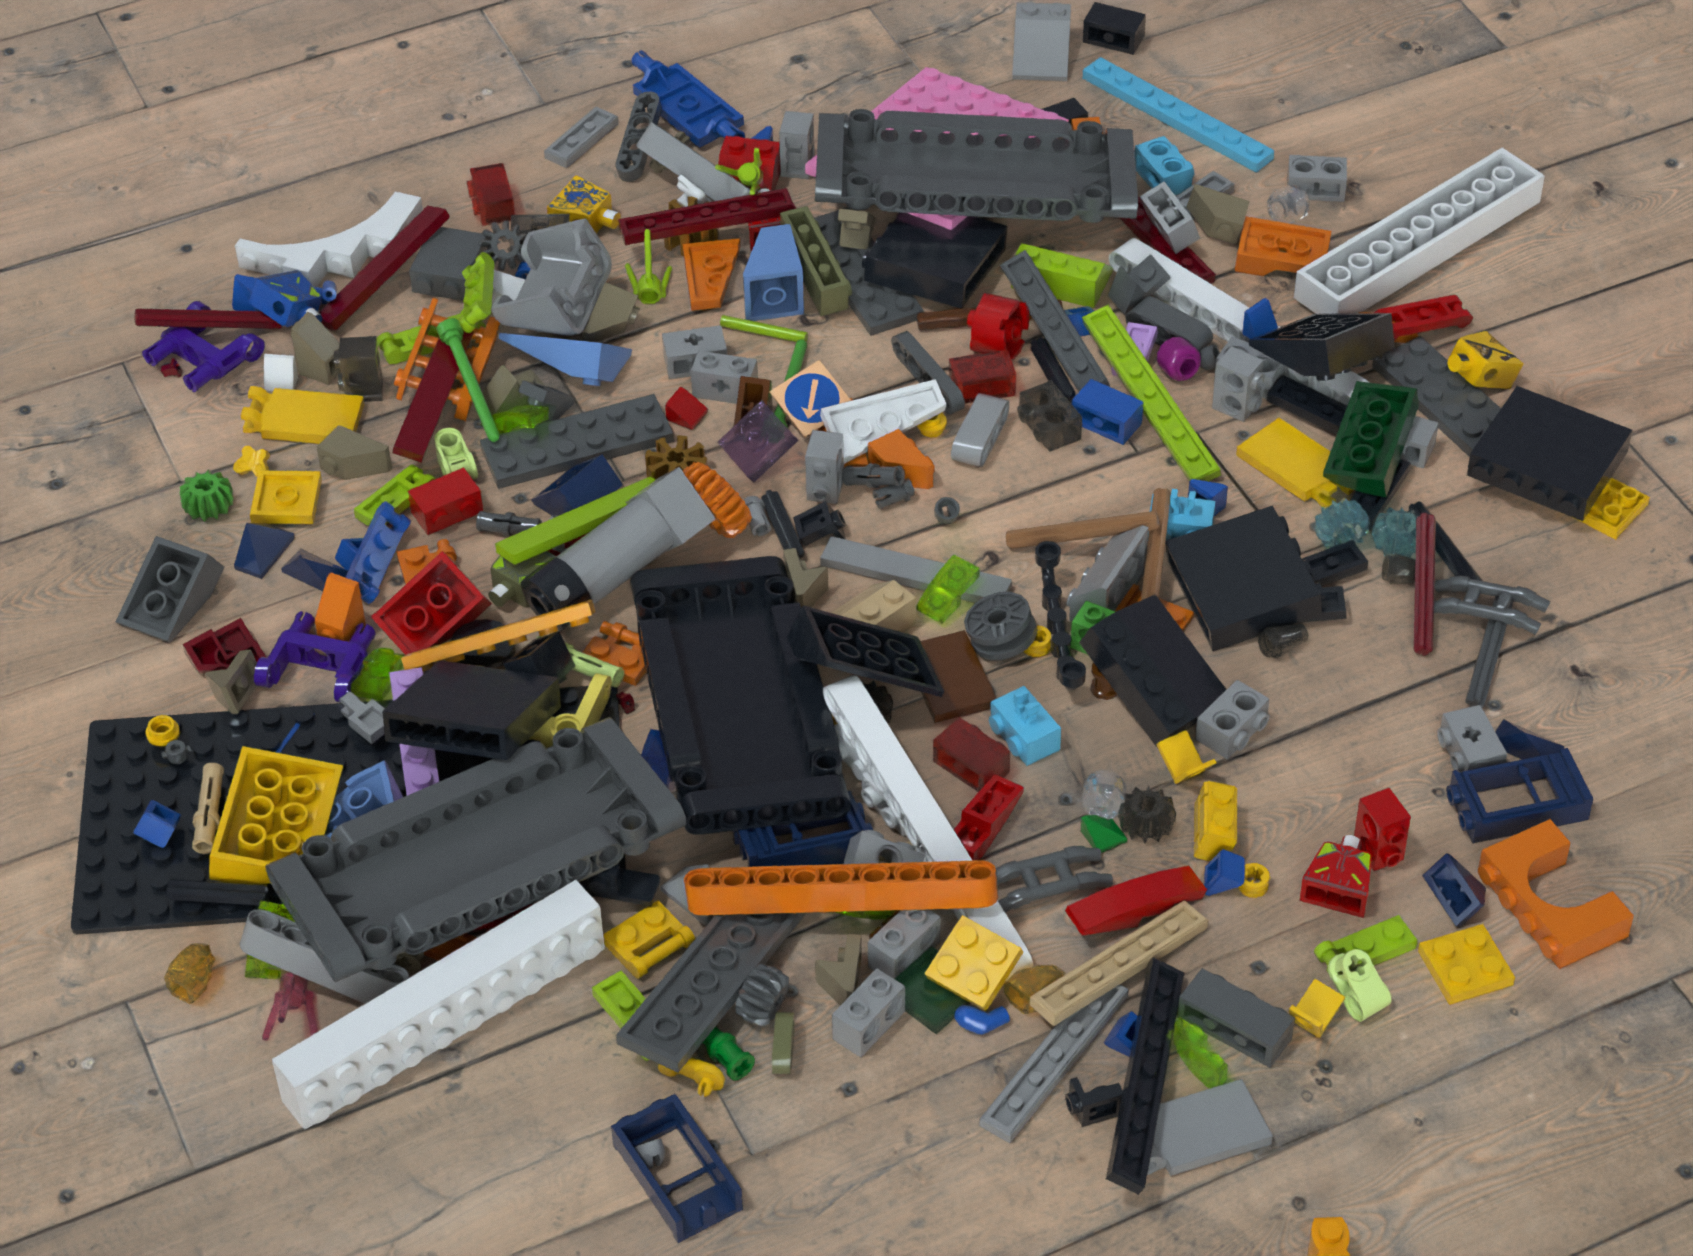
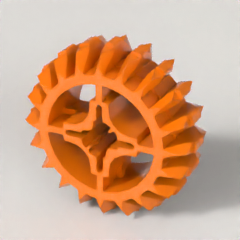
M693 462L683 470L685 476L716 518L709 524L710 528L726 538H734L737 534H741L747 528L746 526L750 523L752 516L749 507L745 505V501L732 488V485L725 481L724 477H721L715 470L700 462Z

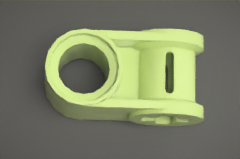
M455 428L439 430L435 434L434 440L437 462L441 468L442 475L444 476L465 468L473 480L477 479L478 471L473 455L469 452L459 430Z
M1354 949L1346 954L1335 955L1328 964L1329 976L1338 992L1345 997L1344 1005L1353 1019L1362 1022L1391 1004V994L1366 952Z

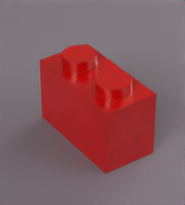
M465 468L408 490L411 513L427 535L477 515L479 511H483L481 490Z

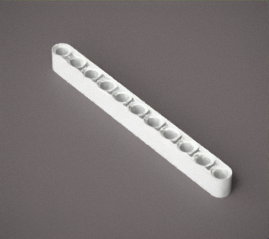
M1131 238L1109 254V263L1116 273L1120 266L1127 273L1131 272L1151 254L1171 277L1152 294L1153 296L1208 325L1212 333L1227 342L1231 337L1249 343V338L1242 334L1244 311L1249 309V307L1138 239ZM1288 367L1285 369V376L1347 406L1356 381L1368 382L1353 371L1335 374V378L1332 380L1317 381L1316 376H1303Z
M852 675L823 687V696L830 712L912 846L915 847L917 852L925 854L923 862L973 861L858 676ZM998 901L994 905L985 908L952 909L958 921L963 915L1022 948L1024 953L1005 983L1033 970V961L1027 947Z

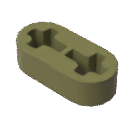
M776 1012L772 1050V1074H791L795 1029L794 1012Z

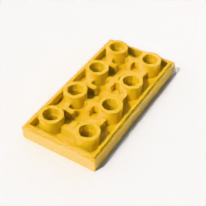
M1611 477L1585 519L1578 521L1616 540L1646 508L1650 497Z

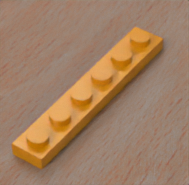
M593 600L407 654L401 658L404 670L422 667L424 672L434 666L433 662L442 659L448 662H457L465 659L464 653L476 650L477 655L496 650L495 644L506 640L508 645L511 646L527 641L526 635L538 631L539 636H545L559 631L557 625L569 622L571 627L588 623L590 622L588 616L596 612Z

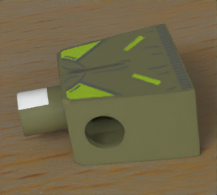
M546 551L514 565L499 555L490 569L493 589L488 593L491 602L498 607H502L511 599L523 607H530L522 592L521 581L552 557L556 556Z

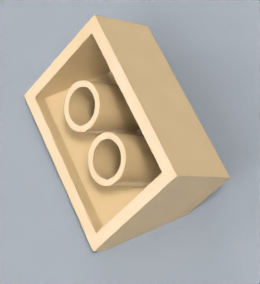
M895 580L871 585L831 613L904 632L916 624V597Z

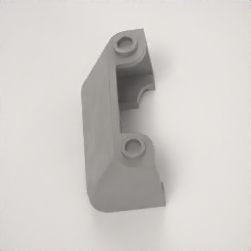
M586 218L528 232L521 248V256L530 267L529 274L516 300L513 301L507 295L499 296L491 307L495 319L502 325L564 336H572L583 332L612 268L611 258L607 249Z

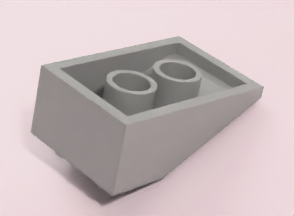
M1017 2L1012 79L1067 81L1071 4Z

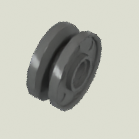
M997 592L985 596L974 603L968 610L964 620L965 629L971 639L974 651L980 657L988 660H1005L1017 656L1033 643L1038 631L1028 601L1022 595L1014 592Z

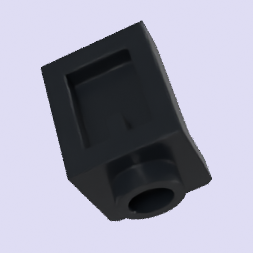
M827 501L793 517L798 538L804 546L831 533L837 538L846 539L843 527L846 526L845 519L838 509L834 511Z
M1075 1077L1069 1081V1093L1065 1094V1101L1070 1114H1076L1081 1126L1085 1127L1118 1117L1123 1090L1119 1083H1115L1109 1086H1098L1085 1093L1078 1078Z

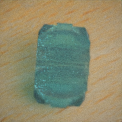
M1345 497L1339 503L1332 500L1331 506L1321 507L1322 513L1315 516V533L1327 549L1351 540L1354 543H1363L1362 536L1369 534V517L1356 500L1348 501Z
M1389 507L1386 513H1379L1375 525H1373L1372 535L1375 548L1383 549L1384 556L1393 554L1398 559L1400 555H1404L1410 559L1412 554L1416 553V519L1419 516H1416L1415 510L1406 512L1401 507L1399 511H1395Z

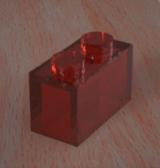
M499 163L470 168L471 180L466 181L469 198L474 197L471 199L474 216L479 215L482 226L491 225L493 222L497 224L503 223L505 220L509 222L516 221L514 200L504 164Z
M1008 350L949 358V377L961 390L965 404L973 403L979 393L998 398L1016 396V372Z
M959 717L933 739V762L979 792L994 774L1004 778L1010 773V750L1003 743L995 741L984 734L976 725L969 724Z

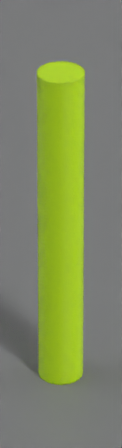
M722 315L720 319L721 327L794 342L801 339L807 342L808 332L726 315Z

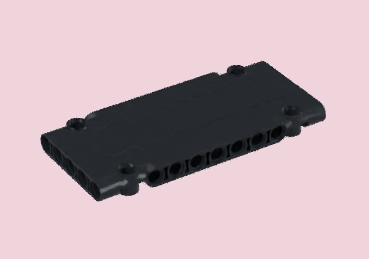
M765 556L646 569L636 572L630 579V585L637 612L639 642L670 781L675 782L676 799L680 803L686 817L685 830L693 835H703L834 819L847 814L851 808V802L842 773V757L839 751L838 738L831 712L823 696V684L818 666L814 662L802 661L794 656L787 640V635L801 610V605L799 602L794 601L793 583L787 576L783 560L777 556Z

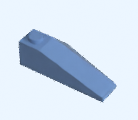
M499 333L500 340L572 377L583 378L582 384L600 386L601 381L613 382L632 354V349L605 343Z
M385 761L355 774L345 782L348 787L335 797L325 836L331 839L333 831L342 823L403 798Z

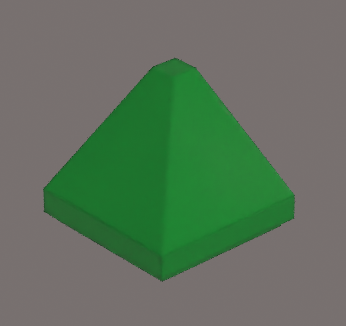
M1085 815L1081 817V833L1093 848H1099L1101 853L1127 842L1128 838L1110 815Z

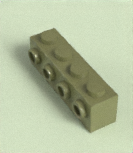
M808 206L781 212L780 225H791L803 269V283L820 316L848 309L849 296L852 295L850 282L845 278L839 261L835 259L828 240H825L819 223L814 219Z

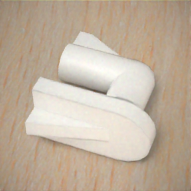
M682 174L677 178V188L684 193L677 200L678 204L682 207L688 206L689 196L697 198L698 204L708 201L712 202L711 199L705 196L703 190L687 180Z

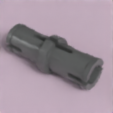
M868 464L866 467L846 466L843 469L842 479L846 486L866 485L868 488H878L880 485L901 486L905 479V473L901 466L881 467L879 464ZM870 475H880L876 477H868Z
M479 511L476 528L478 531L503 533V536L511 537L541 524L542 520L540 518L519 517L513 512H507L504 515Z

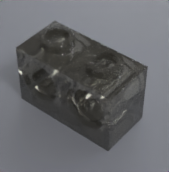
M1052 380L1020 392L1019 406L1017 407L1018 416L1023 423L1030 427L1036 440L1042 442L1049 452L1081 440L1082 416Z

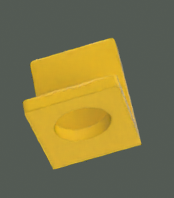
M1186 730L1156 744L1175 784L1199 775L1217 763L1215 759L1202 763Z
M1314 979L1296 1007L1294 1005L1290 1006L1289 1015L1295 1017V1024L1320 1038L1344 1002L1345 997L1317 979Z

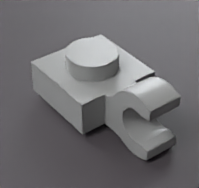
M348 692L339 699L345 705L341 709V713L348 718L349 726L372 744L385 734L382 714L385 708L372 699L364 704L352 692Z

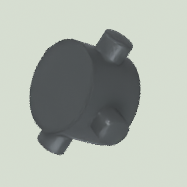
M173 740L166 745L165 752L161 753L162 758H167L173 764H181L187 759V752H191L190 745L185 746L184 742L180 740Z

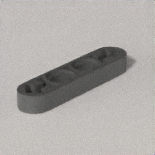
M643 92L635 99L615 165L618 175L623 181H635L643 174L648 154L641 149L631 150L629 148L633 144L638 143L647 127L636 129L638 124H650L653 122L658 125L662 105L658 94L655 92Z
M905 331L893 336L891 344L895 355L919 383L936 379L946 402L944 412L951 415L964 409L965 400L959 387L913 335Z

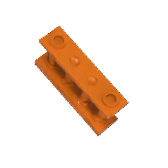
M432 298L429 308L423 307L418 321V325H421L420 331L405 368L398 369L394 380V386H398L396 396L398 400L402 401L407 386L418 389L422 378L412 375L414 368L417 366L426 369L430 360L429 357L420 355L422 348L426 346L434 349L438 341L437 337L428 335L431 326L437 327L439 323L448 319L435 314L439 299ZM491 316L486 327L480 326V328L473 330L472 339L476 340L475 343L479 344V346H473L472 349L468 348L466 352L478 384H480L500 327V322ZM459 370L456 379L460 380V384L464 386L463 388H452L448 400H451L453 405H457L454 418L466 421L473 401Z

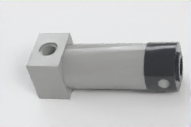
M680 467L656 479L626 501L627 505L561 554L552 557L521 581L524 597L537 616L588 600H593V604H596L630 579L636 572L642 570L663 553L683 544L716 519ZM567 622L564 624L557 625L558 630L561 632L566 627H568L570 623Z

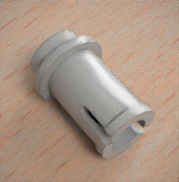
M757 496L745 498V505L749 507L752 516L749 523L752 534L759 537L768 534L771 530V524L764 511V501Z

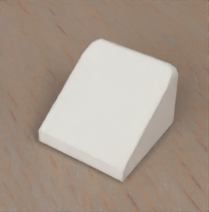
M265 354V390L273 391L274 388L295 390L298 381L295 357Z

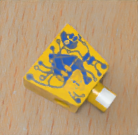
M576 175L547 206L549 227L586 218L595 233H597L603 226L616 229L618 219H621L620 213L612 210L611 194L608 191Z

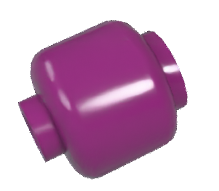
M1173 337L1166 340L1157 352L1156 360L1159 368L1176 381H1186L1192 378L1198 372L1201 365L1200 352L1190 342L1181 337Z

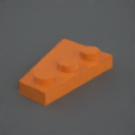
M740 238L682 244L691 311L721 308L741 247Z

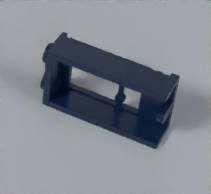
M1568 748L1560 749L1559 753L1462 772L1454 770L1452 771L1450 785L1446 788L1450 805H1455L1457 809L1460 827L1463 831H1467L1472 843L1513 836L1549 819L1556 826L1589 820L1594 799ZM1547 778L1557 799L1541 802L1531 781ZM1525 783L1535 802L1533 804L1487 813L1477 792Z
M847 790L851 808L842 817L733 831V841L735 845L739 844L742 861L748 860V867L843 864L850 838L861 831L873 830L871 823H865V814L861 802L856 803L851 790ZM847 822L850 830L803 839L800 832ZM792 833V840L794 842L778 844L776 836Z
M676 1094L665 1099H658L649 1107L633 1115L624 1116L617 1123L611 1125L614 1149L618 1150L672 1231L677 1243L743 1210L741 1187ZM677 1129L702 1165V1168L669 1185L664 1184L660 1187L635 1150V1147L653 1141ZM705 1173L709 1175L715 1184L714 1186L675 1206L672 1205L668 1199L672 1190Z

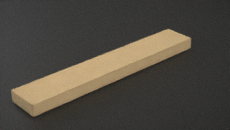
M1183 900L1032 995L1029 1005L1050 1024L1055 1026L1145 969L1153 957L1159 960L1206 930L1209 920Z

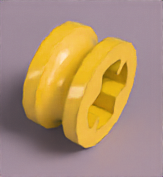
M1037 625L1036 638L1024 651L1028 656L1042 657L1049 653L1051 649V633L1044 626Z
M1258 863L1245 864L1244 884L1238 887L1239 891L1250 898H1258L1266 894L1270 879L1268 869ZM1248 878H1254L1251 882L1247 881ZM1256 879L1260 880L1259 883H1254Z

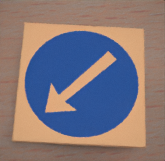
M820 360L769 391L782 408L783 413L794 427L801 432L804 438L811 435L812 430H818L824 426L820 416L821 408L851 401Z

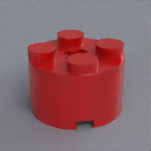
M984 293L976 310H971L967 318V325L971 328L970 350L1005 359L1016 358L1025 343L1024 339H1020L1022 331L1029 328L1030 316L1028 305L1017 299Z

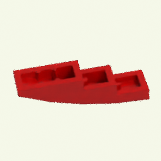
M994 774L962 810L961 821L953 830L973 861L981 860L1022 796L1024 792L1023 786Z
M1183 866L1130 879L1098 891L1068 905L1065 912L1082 936L1136 928L1143 917L1161 915L1171 909L1175 903H1180L1183 900L1188 902L1203 899L1207 888L1190 866Z

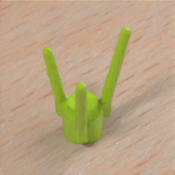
M758 148L754 149V162L744 163L739 170L718 164L715 166V169L720 172L739 177V180L744 185L751 187L750 195H754L756 191L760 190L759 184L763 180V172L760 169L762 161L760 160V150Z
M646 229L644 232L645 274L637 282L629 263L625 264V269L631 282L633 293L638 295L637 299L645 304H655L661 298L666 297V287L671 276L672 267H667L662 282L655 274H652L650 230Z

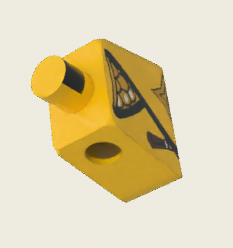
M1487 331L1463 336L1458 339L1447 362L1448 368L1452 372H1458L1475 387L1511 389L1524 365L1523 362Z

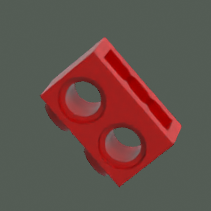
M1390 787L1359 799L1354 836L1361 840V850L1367 851L1372 855L1371 868L1373 871L1384 867H1393L1404 860L1411 816Z

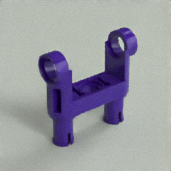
M194 301L187 307V310H211L210 307L200 301ZM169 327L162 332L160 340L142 351V355L145 361L153 367L171 353L177 354L196 366V369L183 377V381L189 390L192 389V392H197L212 379H221L245 360L248 362L258 360L264 351L265 343L263 339L253 333H248L246 335L242 334L220 350L197 336L206 328ZM253 342L252 348L247 352L248 347Z
M300 611L296 614L290 628L280 634L267 658L261 657L255 667V685L271 688L273 684L277 685L289 662L337 672L335 675L337 680L334 686V700L340 702L339 699L348 692L356 694L357 677L368 659L367 649L375 638L376 632L368 624H366L363 632H361L364 623H360L356 626L349 642L312 635L309 632L315 625V618L306 612L301 621L303 611ZM314 649L323 651L327 656L319 654Z

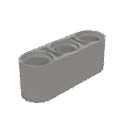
M982 393L976 396L954 439L951 450L952 460L983 467L1007 420L1010 407L1009 400Z

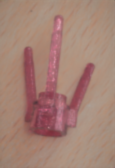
M291 972L282 975L279 991L275 993L274 1003L262 1035L264 1041L269 1039L277 1016L278 1022L283 1023L287 1011L299 1009L302 1004H305L310 1035L312 1036L318 1032L313 1005L314 992L307 990V979Z

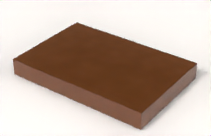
M965 630L920 641L944 690L942 697L921 692L934 723L991 709V701L997 698Z

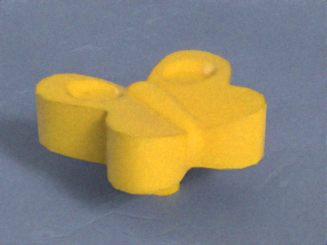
M246 445L242 448V456L234 463L233 470L240 475L252 471L258 477L259 470L269 471L267 460L270 458V453L265 449L256 451L253 447Z

